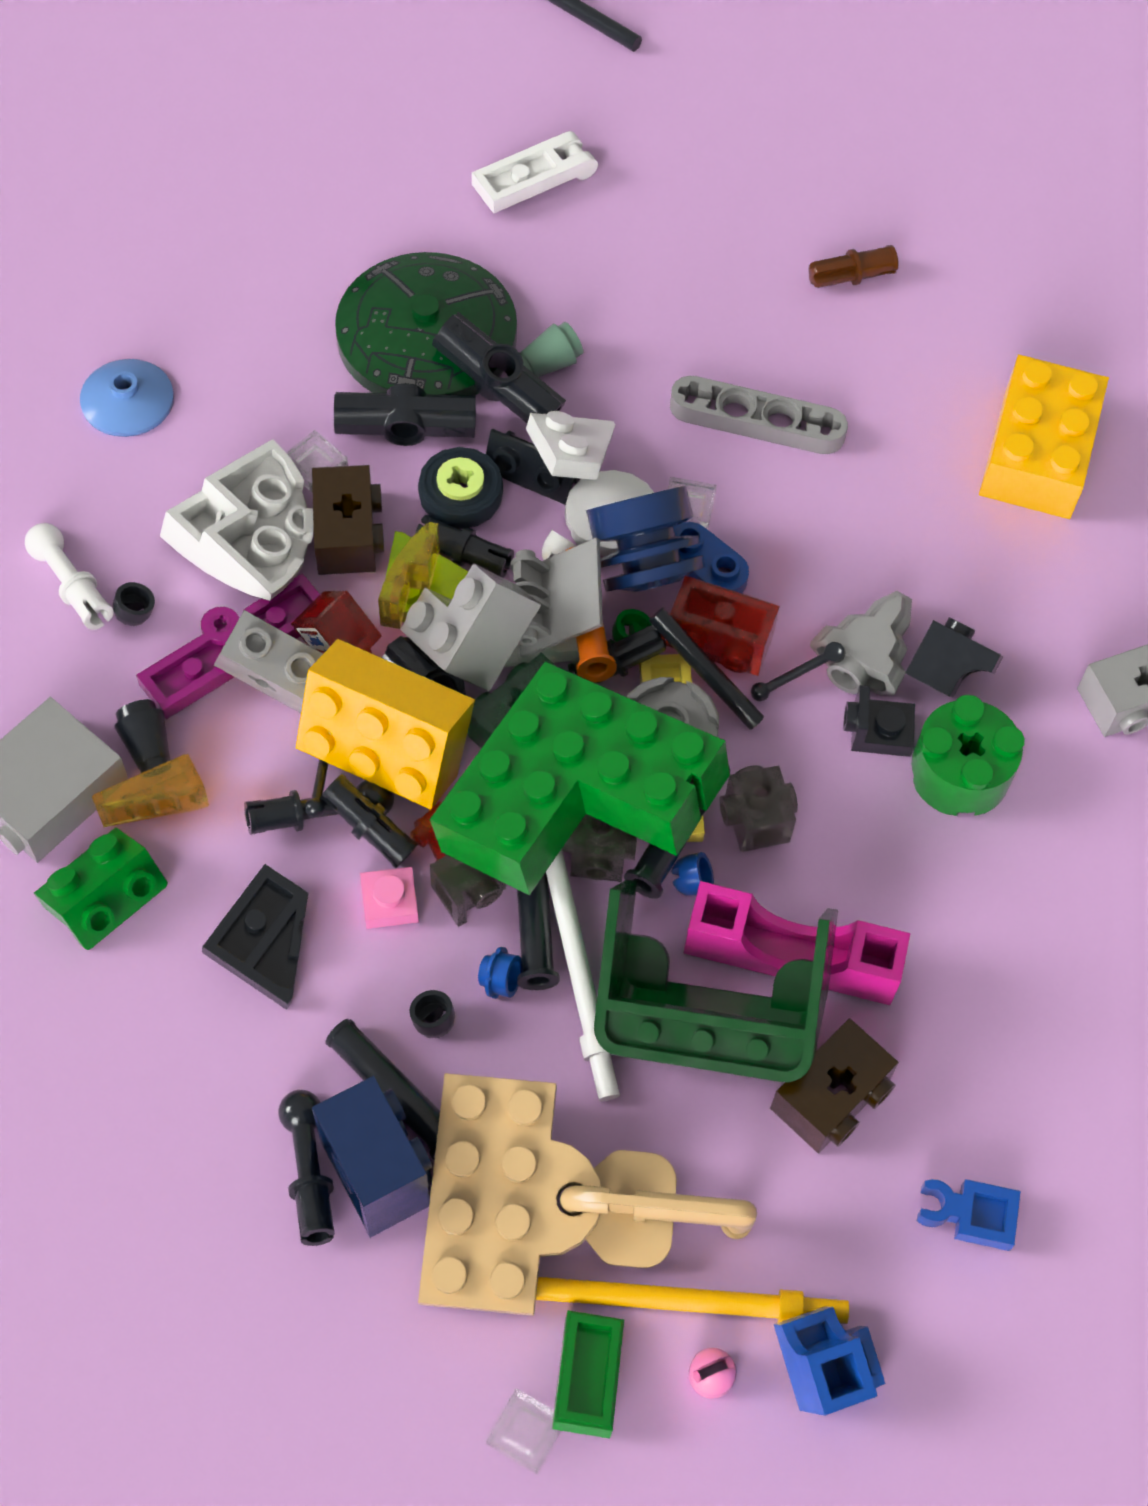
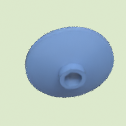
M122 359L101 366L86 379L80 393V405L86 420L97 430L119 437L136 436L154 429L168 416L174 401L173 387L165 372L150 362L138 359Z

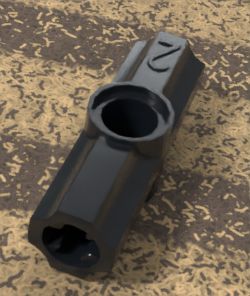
M459 312L452 315L443 324L433 339V347L475 380L476 389L482 397L491 401H500L526 423H528L530 413L548 414L550 411H560L566 402L562 396L523 365L522 356L517 349L508 344H497ZM490 368H499L508 377H497L490 371Z
M409 383L393 385L386 393L336 392L334 395L335 434L384 435L389 442L400 446L416 445L423 441L425 436L475 438L476 396L429 395L421 387Z

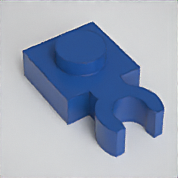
M930 1179L924 1181L920 1193L936 1197L941 1204V1209L931 1211L921 1208L917 1214L916 1221L927 1227H938L946 1221L956 1223L954 1235L956 1240L1007 1251L1014 1247L1021 1191L965 1179L961 1185L960 1194L954 1193L946 1183L940 1180Z

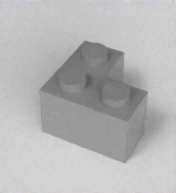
M473 563L465 578L457 585L452 599L425 587L417 602L408 610L406 620L400 630L445 672L490 691L541 607V604L518 585Z

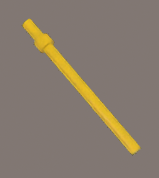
M538 1277L536 1300L777 1318V1322L829 1306L834 1307L840 1323L848 1324L849 1319L848 1300L804 1297L803 1291L780 1289L779 1295Z

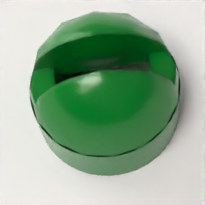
M636 609L622 611L617 616L612 627L613 641L622 640L652 625L649 622L650 617ZM624 626H629V635L626 634Z

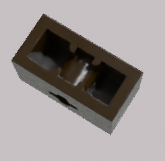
M370 465L312 468L314 550L318 575L376 572L375 553L384 552L383 524H374L373 513L382 512L381 484H371Z
M849 1018L816 1051L814 1061L808 1072L796 1081L785 1082L776 1091L770 1109L819 1154L830 1141L838 1147L854 1132L860 1123L855 1116L867 1104L876 1109L889 1096L896 1086L891 1081V1077L899 1062ZM840 1084H842L846 1089H848L847 1092L841 1090L836 1095H834L829 1090V1087L835 1089Z

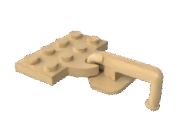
M445 1073L418 1303L427 1306L534 1316L540 1257L563 1255L586 1240L606 1264L650 1268L658 1265L667 1257L672 1245L673 1222L721 1226L723 1232L728 1237L742 1239L751 1231L757 1218V1209L754 1204L746 1200L676 1194L677 1179L673 1166L667 1159L655 1153L617 1150L593 1168L589 1159L573 1146L552 1140L557 1091L556 1083ZM560 1193L561 1195L559 1200L562 1211H560L557 1204L558 1196Z

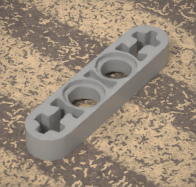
M698 376L681 377L675 381L671 389L670 410L678 420L819 454L835 453L841 449L845 441L848 422L845 415L832 407ZM689 395L697 397L694 403L685 402ZM711 399L716 400L715 410L709 409ZM730 403H739L747 408L748 413L739 417L731 416L724 411L723 407ZM782 413L789 416L793 423L786 427H778L773 425L768 417L772 414ZM802 420L807 421L805 431L800 430ZM822 426L831 428L829 435L820 433Z

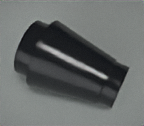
M150 699L134 701L118 709L116 712L118 722L114 728L140 770L144 779H152L168 773L172 766L163 710L158 709L155 702Z

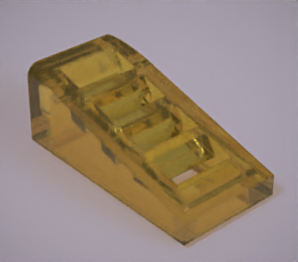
M188 754L179 756L91 796L103 827L184 813L209 806L204 784Z

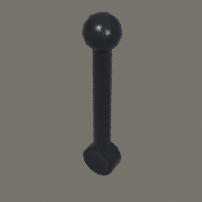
M838 642L829 643L825 647L824 653L767 683H755L750 692L752 698L756 701H764L769 697L771 691L828 661L832 663L841 662L846 654L845 648Z
M320 759L312 798L307 800L304 806L306 814L312 818L320 817L325 811L324 802L320 797L324 790L329 763Z

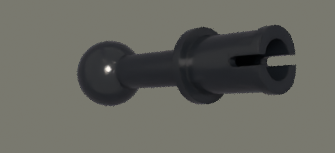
M366 780L357 786V789L373 804L377 805L380 803L387 809L385 815L392 809L394 804L393 792ZM292 790L289 792V796L246 801L244 803V813L249 834L253 835L294 827L296 831H302L304 826L303 820L313 819L306 814L304 807L307 800L311 798L300 800L297 790ZM324 802L325 811L320 817L338 815L335 810Z
M295 1090L288 1093L282 1099L278 1109L281 1124L285 1129L292 1132L298 1179L289 1185L288 1192L290 1198L296 1201L301 1243L307 1246H318L330 1242L334 1238L333 1235H335L329 1197L334 1190V1185L331 1178L320 1174L314 1132L316 1123L312 1107L321 1102L310 1091Z

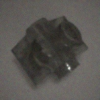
M759 765L742 768L735 774L730 775L726 793L724 796H720L719 799L720 811L725 826L733 825L740 852L789 843L796 823L794 813L798 810L795 789L791 782H784L780 766L763 768Z
M585 814L562 848L563 852L572 853L570 876L622 882L624 859L635 860L637 837Z

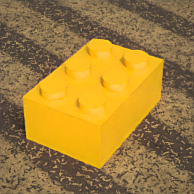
M1018 354L1005 391L979 496L1070 519L1084 487L1109 377Z
M337 639L308 669L296 749L431 810L458 776L475 699Z

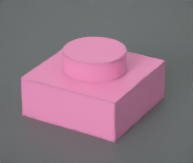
M412 867L360 873L366 929L419 923Z

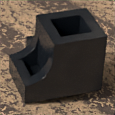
M949 617L945 626L933 620L905 674L949 697H954L960 684L967 676L981 671L995 674L1003 656L971 640L975 630Z

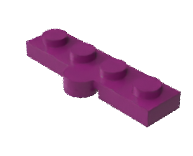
M303 573L295 577L282 592L270 601L261 598L244 609L296 639L301 636L296 628H315L332 617L331 606ZM215 607L207 611L201 620L202 635L136 674L139 686L150 700L155 702L156 707L163 710L166 720L234 678V676L214 666L215 661L240 618L233 609Z

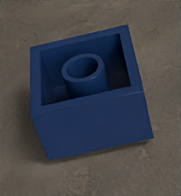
M372 1076L312 1107L320 1142L370 1238L429 1207L428 1187L432 1185V1176L429 1169L432 1168V1163L418 1137L408 1140V1132L403 1123L406 1116L396 1094L391 1088L382 1092L377 1080Z

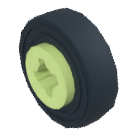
M456 447L442 450L430 457L421 469L418 493L422 508L429 516L458 529H464L465 527L479 526L492 518L501 504L503 480L499 467L488 455L476 449ZM459 483H465L467 487H462Z

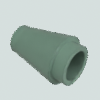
M564 322L559 326L553 323L521 351L520 354L524 362L523 365L537 377H541L576 364V358L582 355L584 350L573 328L567 322Z

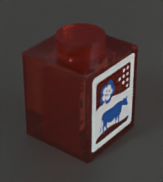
M323 591L291 623L308 646L323 654L337 639L372 654L370 648L382 637L381 633L348 591Z

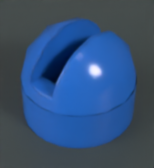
M704 852L686 855L678 859L672 867V874L680 877L672 883L684 895L697 896L700 881L714 884L712 866Z

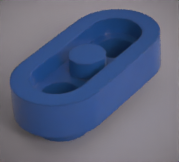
M683 522L673 527L675 536L695 535L699 537V544L679 549L681 559L703 555L706 567L695 570L686 576L689 581L711 598L720 601L733 600L745 591L749 567L741 555L698 523ZM721 567L729 568L732 572L723 573L718 569Z

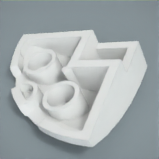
M272 439L206 477L200 492L167 510L160 537L190 562L221 582L249 595L270 601L293 581L303 566L308 544L311 543L313 537V508H307L302 493L304 479L288 454Z

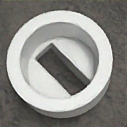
M551 530L542 547V558L545 560L577 545Z

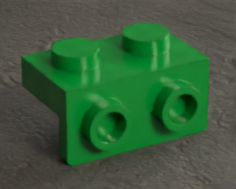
M115 827L108 834L95 839L89 846V849L68 866L55 871L48 878L47 882L34 892V895L47 911L68 927L84 949L90 950L165 889L168 882L146 848Z

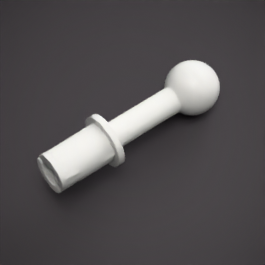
M40 523L30 528L25 537L26 550L34 559L46 561L62 582L59 588V596L62 601L73 606L88 629L97 630L103 627L104 624L98 617V613L101 612L103 617L109 622L114 615V611L96 589L97 581L95 577L89 572H78L63 552L64 537L57 527L48 523Z

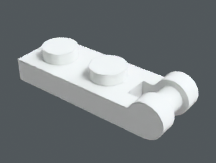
M568 131L472 172V186L491 211L496 213L576 177L579 180H585L596 172L598 162L589 151L582 150L583 145L574 132Z

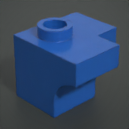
M824 1306L773 1324L799 1411L825 1416L877 1397L876 1388L886 1384L868 1326H857L845 1331L837 1318L834 1307Z

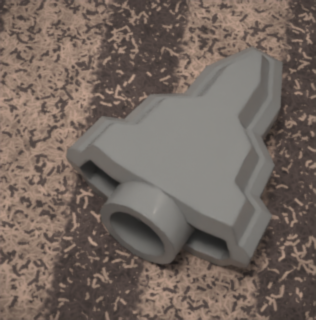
M895 591L874 601L865 614L848 615L837 627L826 625L810 642V647L817 656L824 653L825 647L831 642H838L845 648L846 654L841 662L832 663L828 661L824 663L828 666L827 675L835 686L851 694H857L859 685L870 686L871 692L881 696L886 694L895 695L906 672L901 666L907 651L902 636L911 622V598L899 591Z

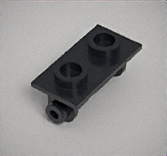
M491 429L486 455L499 467L501 477L566 505L572 484H577L580 479L552 476L533 443L516 437L515 433L510 430L502 433Z

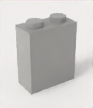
M51 696L0 739V840L14 854L18 855L21 851H25L37 863L129 781L122 758Z

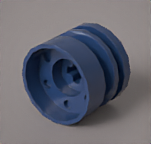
M686 485L586 510L592 538L597 537L600 539V542L616 541L618 551L600 559L601 568L622 563L624 574L603 580L606 592L614 590L639 592L679 582L695 570L706 567L703 555L685 559L680 557L679 549L700 543L699 537L695 535L675 536L673 528L694 517Z

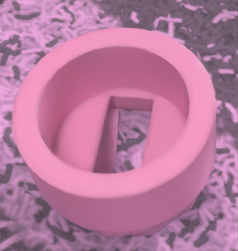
M719 1348L701 1350L695 1355L689 1368L691 1386L698 1394L706 1398L713 1399L724 1396L729 1392L736 1378V1366L733 1359L727 1352ZM722 1361L726 1365L727 1369L716 1372L703 1380L699 1374L700 1370Z

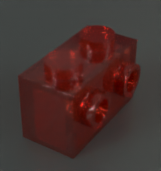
M685 575L670 615L714 662L722 664L732 672H747L759 676L774 635L780 606ZM666 640V646L673 648Z

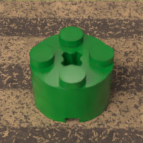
M963 695L957 698L956 701L940 706L925 721L912 755L911 765L916 791L928 805L947 815L958 816L959 812H975L974 816L991 811L1005 797L1019 768L1025 742L1023 733L1004 712L988 703L982 702L981 699L974 695Z

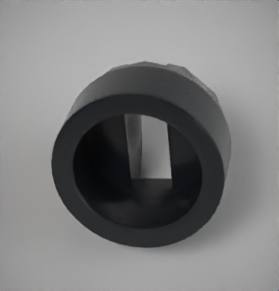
M129 582L121 585L117 589L113 600V611L117 620L129 626L143 624L152 613L155 597L152 591L143 584Z
M438 990L425 991L416 996L412 1001L409 1013L415 1029L427 1038H440L451 1030L454 1025L455 1011L450 998L444 992Z

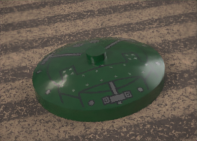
M419 252L389 258L370 267L347 288L336 313L337 347L348 372L358 383L372 393H386L393 385L409 383L421 387L429 395L475 396L479 394L475 386V380L433 347V339L443 324L452 315L459 312L497 344H508L515 348L517 342L515 307L509 293L501 282L478 264L444 253ZM490 368V371L497 377H500L504 372L499 368Z

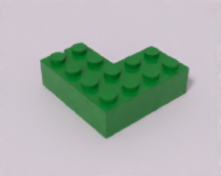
M544 662L432 815L430 822L442 853L527 895H530L585 814L677 856L701 820L699 808L707 811L730 776L726 741L548 662Z

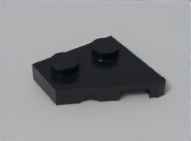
M264 864L204 943L202 953L287 1010L293 997L308 892Z

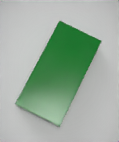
M567 1311L551 1429L610 1439L614 1424L624 1319Z

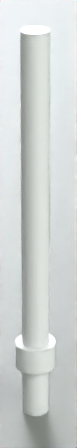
M561 849L547 869L546 875L584 1034L579 1038L583 1058L585 1061H590L599 1101H608L620 1096L611 1059L613 1054L604 1050L595 1037L594 1021L597 995Z

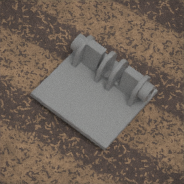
M596 537L543 561L536 558L535 553L531 550L525 549L516 552V558L511 561L513 581L541 604V607L518 643L520 644V657L525 658L603 626L600 539Z

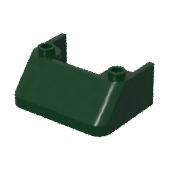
M625 880L610 889L594 1021L595 1037L604 1050L610 1054L778 1082H793L802 1078L808 1072L815 1058L829 990L838 917L837 909L827 908L818 920L814 960L795 959L784 964L775 976L772 997L669 982L670 959L664 945L653 937L631 933L637 881Z

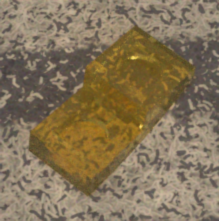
M428 522L407 542L392 564L378 598L381 626L400 629L410 588L424 590L425 587L431 588L440 552L438 523Z

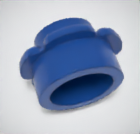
M498 947L492 955L484 956L479 967L478 982L480 986L485 987L488 997L497 999L500 995L511 998L515 995L519 987L517 976L522 973L521 957L509 954L506 947Z

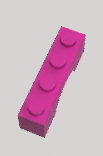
M700 881L683 954L776 976L780 968L791 960H814L818 927L798 924L774 915L762 907L751 893ZM860 920L849 925L836 927L829 990L891 1005L901 983L911 933Z

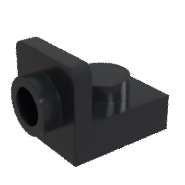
M859 685L855 702L847 701L844 711L843 730L852 732L851 751L911 757L914 749L915 704L871 700L870 686Z

